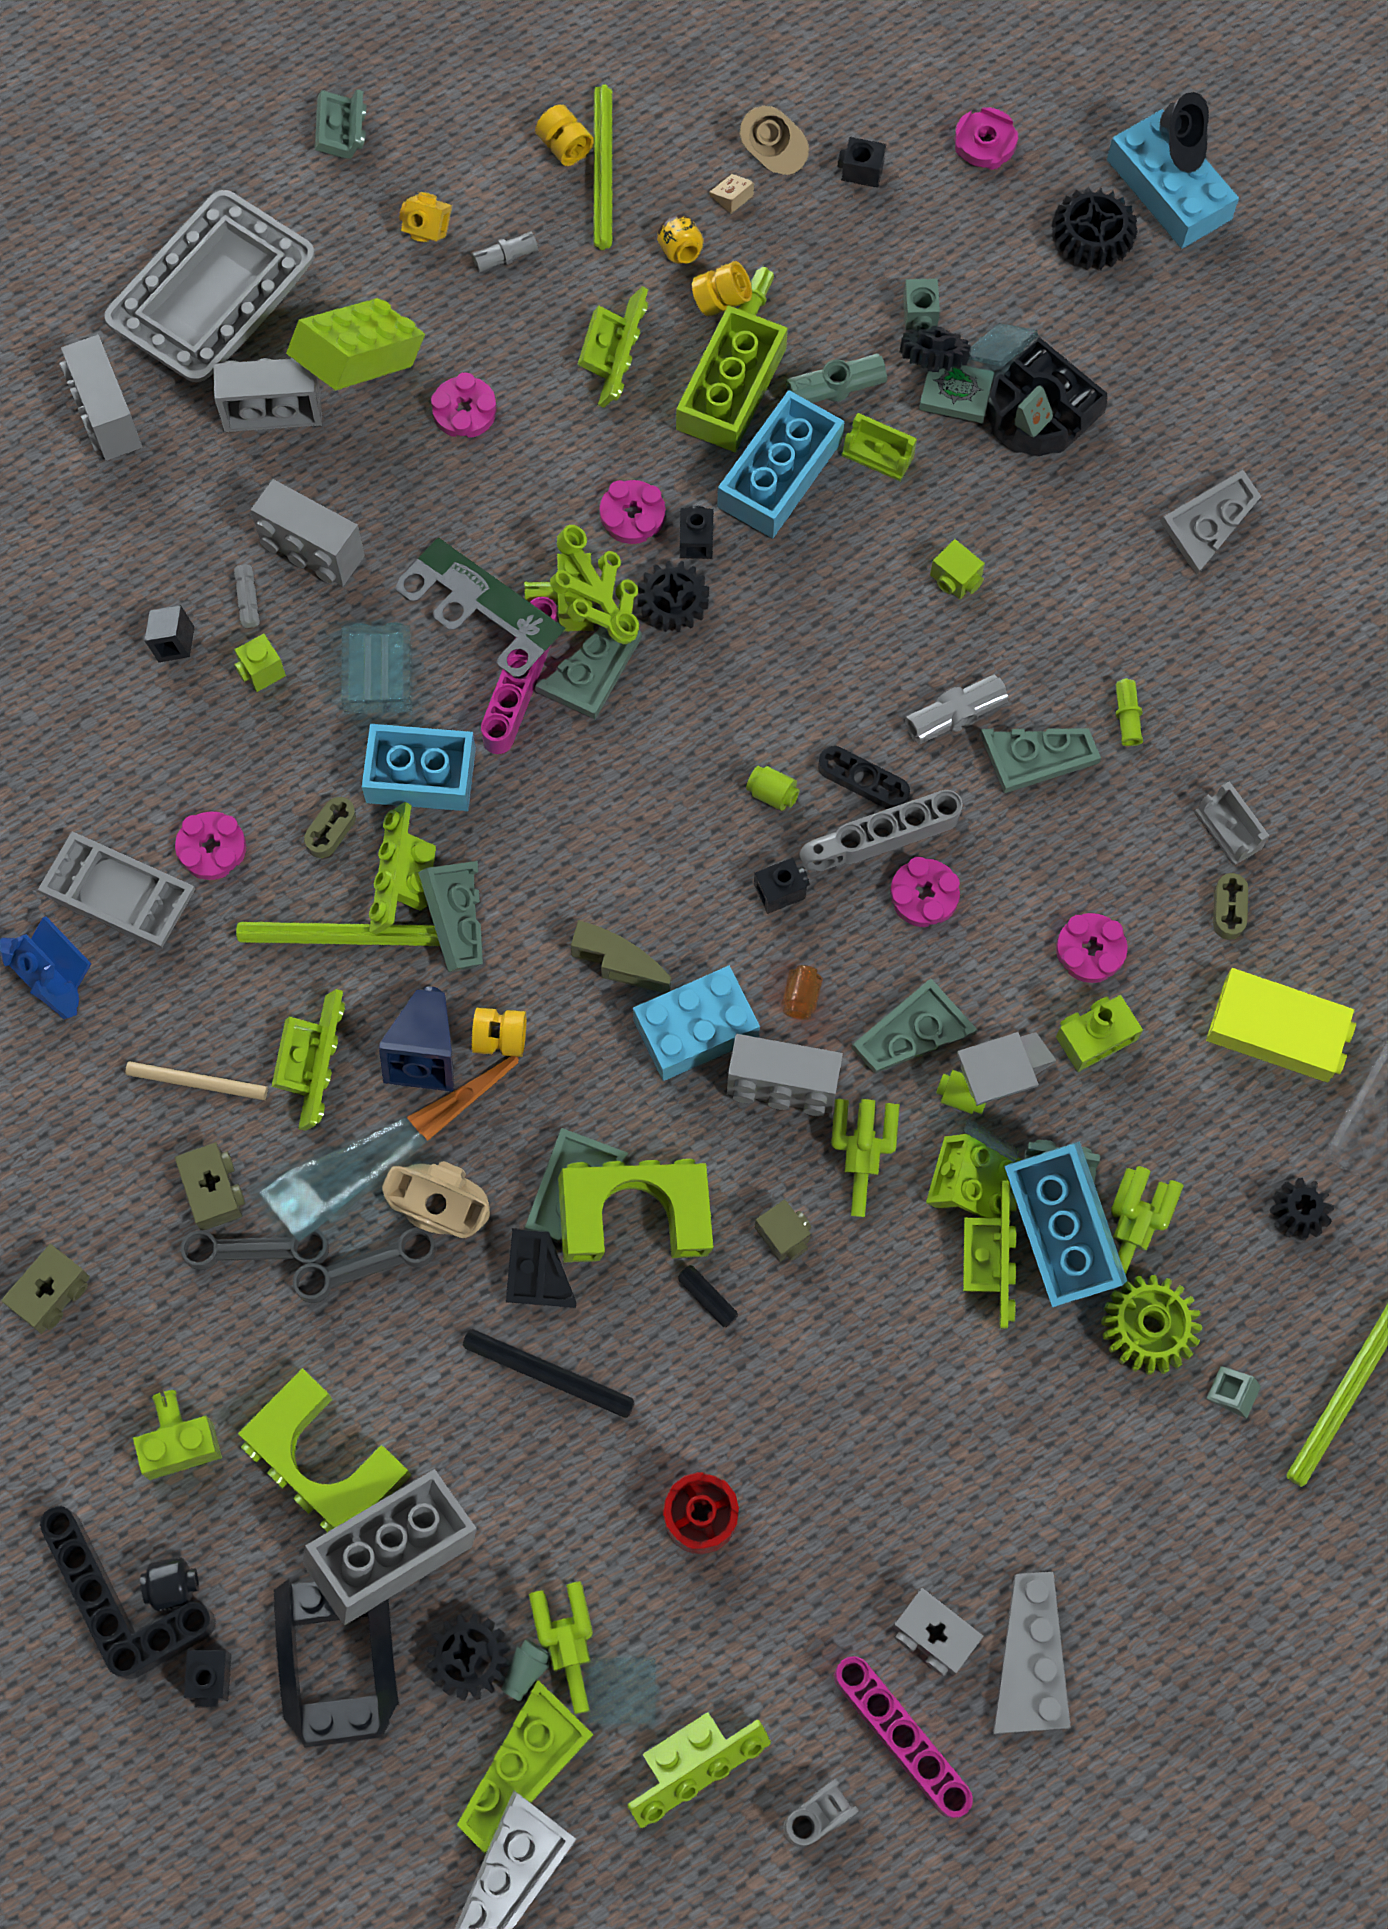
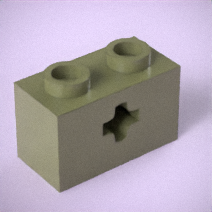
M215 1142L175 1156L195 1223L200 1230L204 1231L243 1217L240 1206L246 1203L240 1185H232L229 1173L234 1172L235 1169L228 1151L222 1153ZM215 1179L217 1182L215 1184L216 1190L210 1192L208 1190V1181Z
M49 1244L3 1297L1 1302L42 1334L46 1329L51 1330L60 1322L64 1314L62 1310L71 1300L76 1301L84 1294L88 1287L86 1282L90 1276L56 1247ZM46 1286L53 1288L54 1293L51 1296L43 1292Z

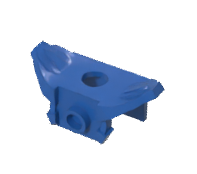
M43 917L31 939L27 934L17 938H1L0 957L4 966H10L32 989L30 993L58 1013L63 1020L76 1016L79 1004L78 987L90 968L91 963L47 917Z

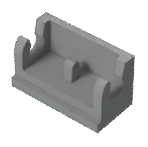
M1230 781L1222 785L1218 793L1213 797H1210L1209 794L1204 797L1199 807L1195 810L1197 816L1234 866L1262 850L1269 838V834Z

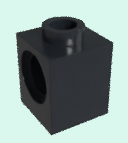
M849 137L847 149L840 150L837 168L843 169L841 181L878 188L887 144Z

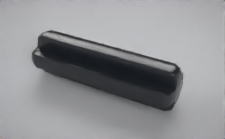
M689 1265L678 1275L679 1282L722 1327L726 1328L738 1317L737 1311L694 1266Z

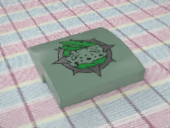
M961 365V369L951 367L950 371L940 369L939 372L928 371L919 410L983 423L994 372Z

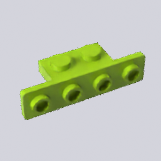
M643 286L629 299L624 318L601 306H598L593 311L577 365L605 378L598 406L605 408L612 400L617 401L622 394L624 383L621 380L632 362V356L629 353L640 335V329L637 326L648 308V302L645 301L648 289Z
M407 802L390 810L383 821L385 832L383 843L378 853L380 864L378 874L374 880L375 897L369 911V918L371 919L369 932L375 935L393 925L397 901L419 911L428 906L418 872L433 867L436 846L408 833L412 805Z
M335 989L325 996L319 1025L293 1017L285 1019L271 1087L305 1096L298 1126L300 1130L306 1131L316 1126L324 1114L325 1104L321 1100L323 1090L328 1087L331 1079V1069L328 1068L330 1056L335 1053L338 1044V1036L335 1035L336 1025L342 1019L345 1010V1003L341 1002L343 991Z
M1002 1180L1001 1218H964L963 1291L1000 1292L999 1329H1008V1321L1015 1322V1299H1009V1284L1015 1285L1016 1263L1009 1262V1248H1016V1226H1009L1010 1211H1016L1017 1202L1013 1190L1010 1189V1181Z
M707 1712L642 1754L659 1784L627 1805L639 1827L644 1828L648 1824L659 1821L665 1813L680 1803L691 1800L709 1784L725 1778L735 1767L748 1759L760 1755L771 1744L760 1720H756L726 1740Z

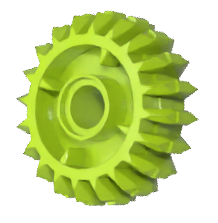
M1156 1275L1149 1277L1148 1285H1146L1142 1276H1137L1134 1279V1286L1126 1281L1121 1286L1122 1292L1114 1290L1110 1295L1115 1303L1107 1302L1104 1306V1310L1110 1315L1104 1316L1101 1319V1324L1112 1327V1329L1105 1331L1103 1338L1106 1340L1115 1338L1116 1340L1109 1347V1351L1114 1353L1121 1349L1124 1353L1119 1358V1362L1124 1364L1130 1357L1134 1360L1132 1370L1135 1372L1139 1370L1142 1363H1145L1147 1375L1154 1373L1156 1364L1162 1374L1169 1371V1363L1178 1369L1183 1364L1181 1357L1190 1359L1193 1355L1189 1347H1197L1200 1340L1193 1334L1199 1333L1202 1330V1325L1192 1322V1320L1200 1316V1311L1188 1309L1194 1302V1298L1190 1296L1183 1300L1180 1297L1184 1291L1183 1286H1178L1175 1291L1169 1289L1171 1286L1170 1278H1166L1160 1286L1158 1285ZM1152 1317L1156 1319L1160 1325V1331L1156 1333L1148 1331L1144 1327L1143 1318Z

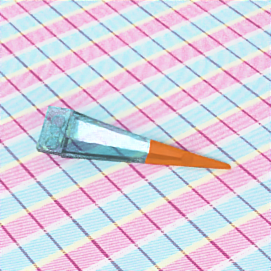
M509 1057L436 1102L372 1135L287 1171L259 1192L298 1242H300L327 1220L332 1224L387 1176L391 1167L399 1166L516 1066L519 1061L518 1057Z

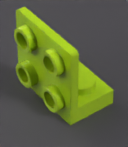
M971 1133L945 1136L926 1204L935 1208L960 1207L981 1218H1001L1002 1180L1009 1181L1005 1166L1023 1159Z

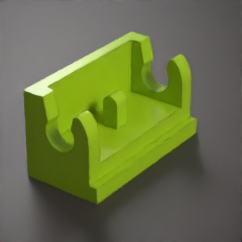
M857 413L853 421L851 433L846 434L841 456L901 482L914 457L917 438Z

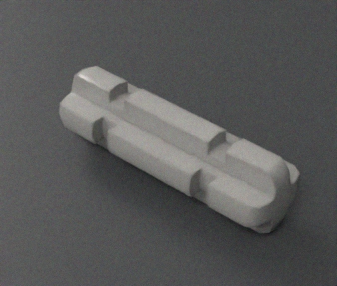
M238 565L235 567L234 573L238 606L240 608V622L244 628L257 627L260 622L257 612L258 606L253 570L251 565Z

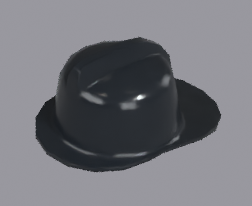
M1195 92L1185 93L1177 102L1170 103L1161 115L1159 127L1162 138L1169 144L1170 156L1174 165L1185 173L1195 172L1199 169L1206 158L1209 109L1203 96Z

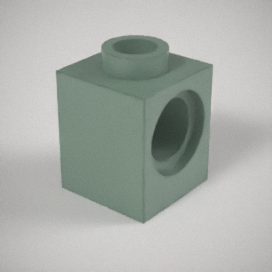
M906 279L903 294L905 330L914 329L919 331L921 327L930 329L931 326H938L940 315L938 279Z

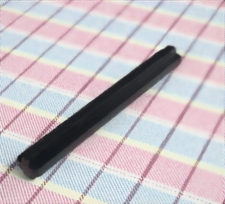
M470 1329L463 1340V1347L473 1353L621 1417L628 1418L634 1407L633 1398L474 1329Z

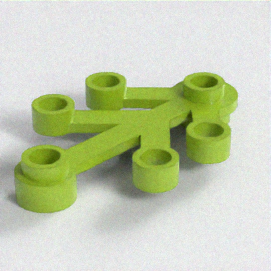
M576 525L566 526L557 536V547L561 553L572 557L587 583L572 577L565 570H559L550 579L551 588L560 594L565 593L567 590L600 604L604 612L590 607L585 600L576 599L567 609L568 616L573 621L582 622L587 619L607 628L609 635L616 642L621 644L631 643L637 637L639 622L632 614L634 598L638 594L637 585L632 580L625 579L616 587L615 594L620 600L618 608L612 596L616 572L621 565L620 557L613 551H607L599 558L598 566L602 571L600 579L583 551L587 543L585 532Z

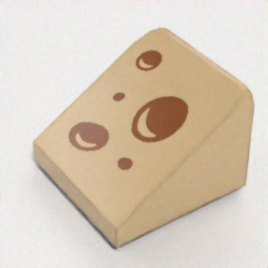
M731 174L712 189L709 195L732 214L754 196V183L743 177Z

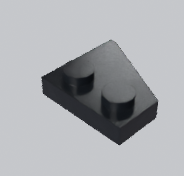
M512 1228L506 1291L507 1303L576 1308V1299L549 1231Z

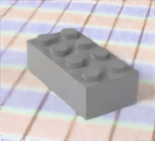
M434 1469L305 1545L303 1565L343 1625H346L472 1548L477 1528Z

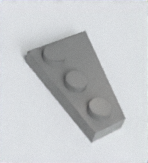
M1241 470L1165 515L1160 522L1190 567L1198 574L1261 498V495L1244 470Z

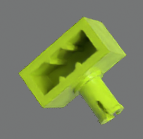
M585 553L590 563L592 564L591 553ZM557 554L558 571L565 570L572 577L587 583L570 555ZM525 582V599L528 602L537 597H547L558 605L559 624L566 628L564 631H593V622L587 619L582 622H575L567 613L568 607L576 599L585 600L592 608L593 601L569 590L563 594L557 593L551 588L550 582Z
M1121 995L1111 1000L1108 996L1091 1005V1011L1081 1016L1077 1012L1061 1021V1027L1056 1038L1077 1072L1139 1039L1143 1029Z
M176 1390L164 1391L165 1398L161 1396V1393L152 1396L160 1428L157 1431L133 1438L141 1474L148 1480L222 1458L213 1422L207 1416L182 1421Z

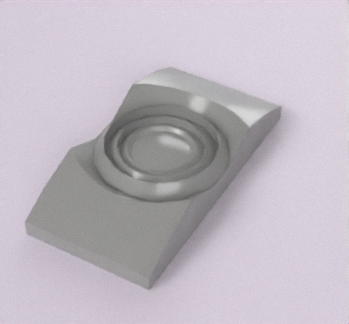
M72 831L39 886L38 891L79 915L100 921L137 941L163 948L193 895L195 887Z

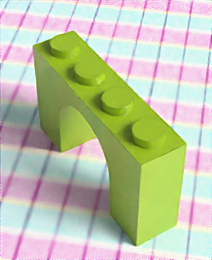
M680 1159L675 1161L674 1164L660 1165L658 1160H645L639 1162L638 1166H625L624 1162L611 1161L604 1163L603 1167H589L588 1163L576 1162L568 1164L567 1168H562L558 1176L564 1263L601 1260L605 1253L602 1219L604 1202L611 1195L627 1189L647 1192L654 1196L664 1207L669 1222L671 1258L708 1256L713 1250V1236L706 1163L696 1164L694 1159Z
M302 1368L238 1434L245 1441L241 1448L256 1463L263 1458L272 1467L267 1474L282 1489L288 1483L298 1493L293 1499L308 1514L315 1509L324 1518L319 1525L326 1532H329L395 1493L411 1477V1474L381 1444L350 1477L341 1482L319 1484L305 1478L300 1473L295 1458L298 1438L309 1423L333 1399Z

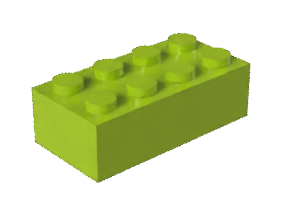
M376 298L299 319L286 354L336 391L411 367L418 354L425 333L418 329L411 319L402 317L391 309V305L388 302Z
M728 305L676 408V430L736 453L786 351L788 328Z

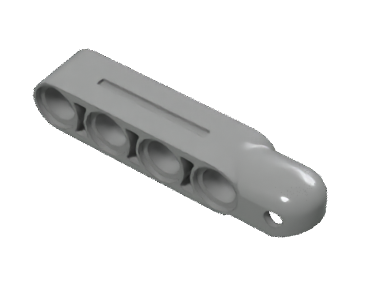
M941 790L846 823L834 833L807 842L799 852L803 866L811 871H824L844 863H856L954 828L959 821L963 806L962 799L954 791ZM943 806L949 807L954 813L945 815L939 812L938 808ZM917 818L922 824L912 826L906 822V819ZM885 829L890 835L879 837L874 833V830ZM853 840L858 846L846 848L841 842ZM814 861H822L819 865L813 863Z

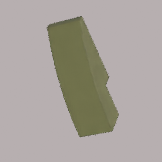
M578 920L571 943L572 957L602 964V978L661 993L671 991V977L643 950L615 933Z

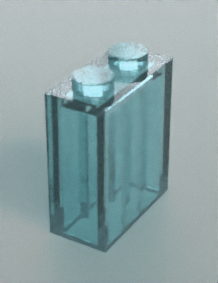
M398 622L387 623L384 626H369L364 623H356L352 626L342 627L341 702L345 714L413 712V638L410 625H403Z

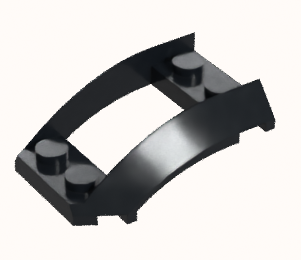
M288 1579L274 1589L276 1650L284 1720L305 1748L382 1738L390 1724V1717L396 1706L399 1705L389 1599L357 1617L368 1616L376 1695L302 1705L295 1626L337 1621L340 1619L314 1581L291 1584Z

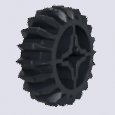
M1087 187L1084 194L1076 190L1072 197H1065L1062 205H1058L1056 208L1055 217L1052 219L1051 224L1053 230L1051 235L1052 241L1056 242L1057 251H1064V260L1074 257L1075 267L1080 262H1085L1087 271L1092 264H1096L1101 271L1105 266V262L1113 268L1117 260L1123 261L1127 252L1132 250L1138 233L1136 227L1137 216L1132 215V206H1125L1124 197L1114 198V190L1109 194H1104L1101 187L1097 192H1092Z

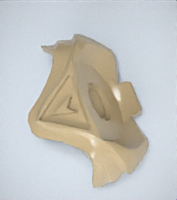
M445 1161L439 1162V1165L421 1163L408 1167L393 1166L389 1170L382 1186L384 1197L389 1206L407 1217L411 1224L425 1231L467 1238L475 1234L489 1219V1202L483 1189L466 1179V1173L463 1169ZM433 1194H441L446 1199V1208L440 1214H431L426 1207L427 1199Z

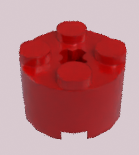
M703 1472L686 1475L672 1485L665 1498L663 1519L667 1534L675 1545L689 1553L707 1554L718 1551L730 1541L736 1530L739 1505L735 1492L725 1480H721L714 1475L704 1474ZM701 1505L703 1510L709 1508L711 1512L707 1514V1521L700 1522L699 1519L694 1520L692 1518L695 1514V1506Z

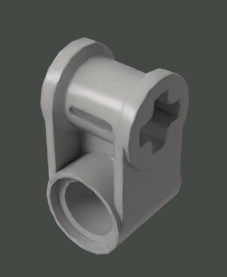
M837 1778L809 1797V1801L786 1818L783 1830L786 1840L796 1847L808 1846L828 1831L832 1832L859 1812L856 1806L851 1807L838 1788L840 1782ZM804 1817L810 1821L812 1833L808 1839H800L794 1835L792 1823L795 1818Z

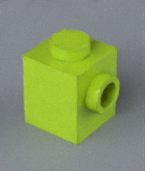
M954 539L933 560L930 576L937 581L938 586L943 592L949 595L953 594L960 600L967 592L973 594L984 581L982 574L985 563Z
M264 633L234 649L238 659L234 666L243 682L249 680L256 692L286 676L280 657Z

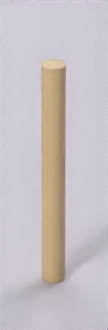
M130 1061L127 1063L125 1071L128 1076L264 1101L268 1092L267 1086Z

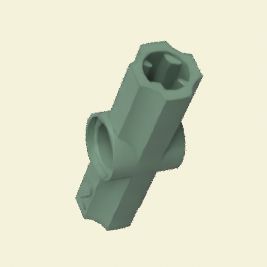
M879 354L850 362L837 359L829 361L824 366V369L786 379L787 391L790 390L811 403L826 399L837 402L846 399L850 392L886 383L887 373L883 358ZM837 379L841 382H834L832 380Z

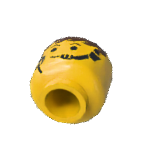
M677 215L667 219L657 233L660 247L666 257L673 263H690L698 257L703 248L704 240L694 221L688 216Z

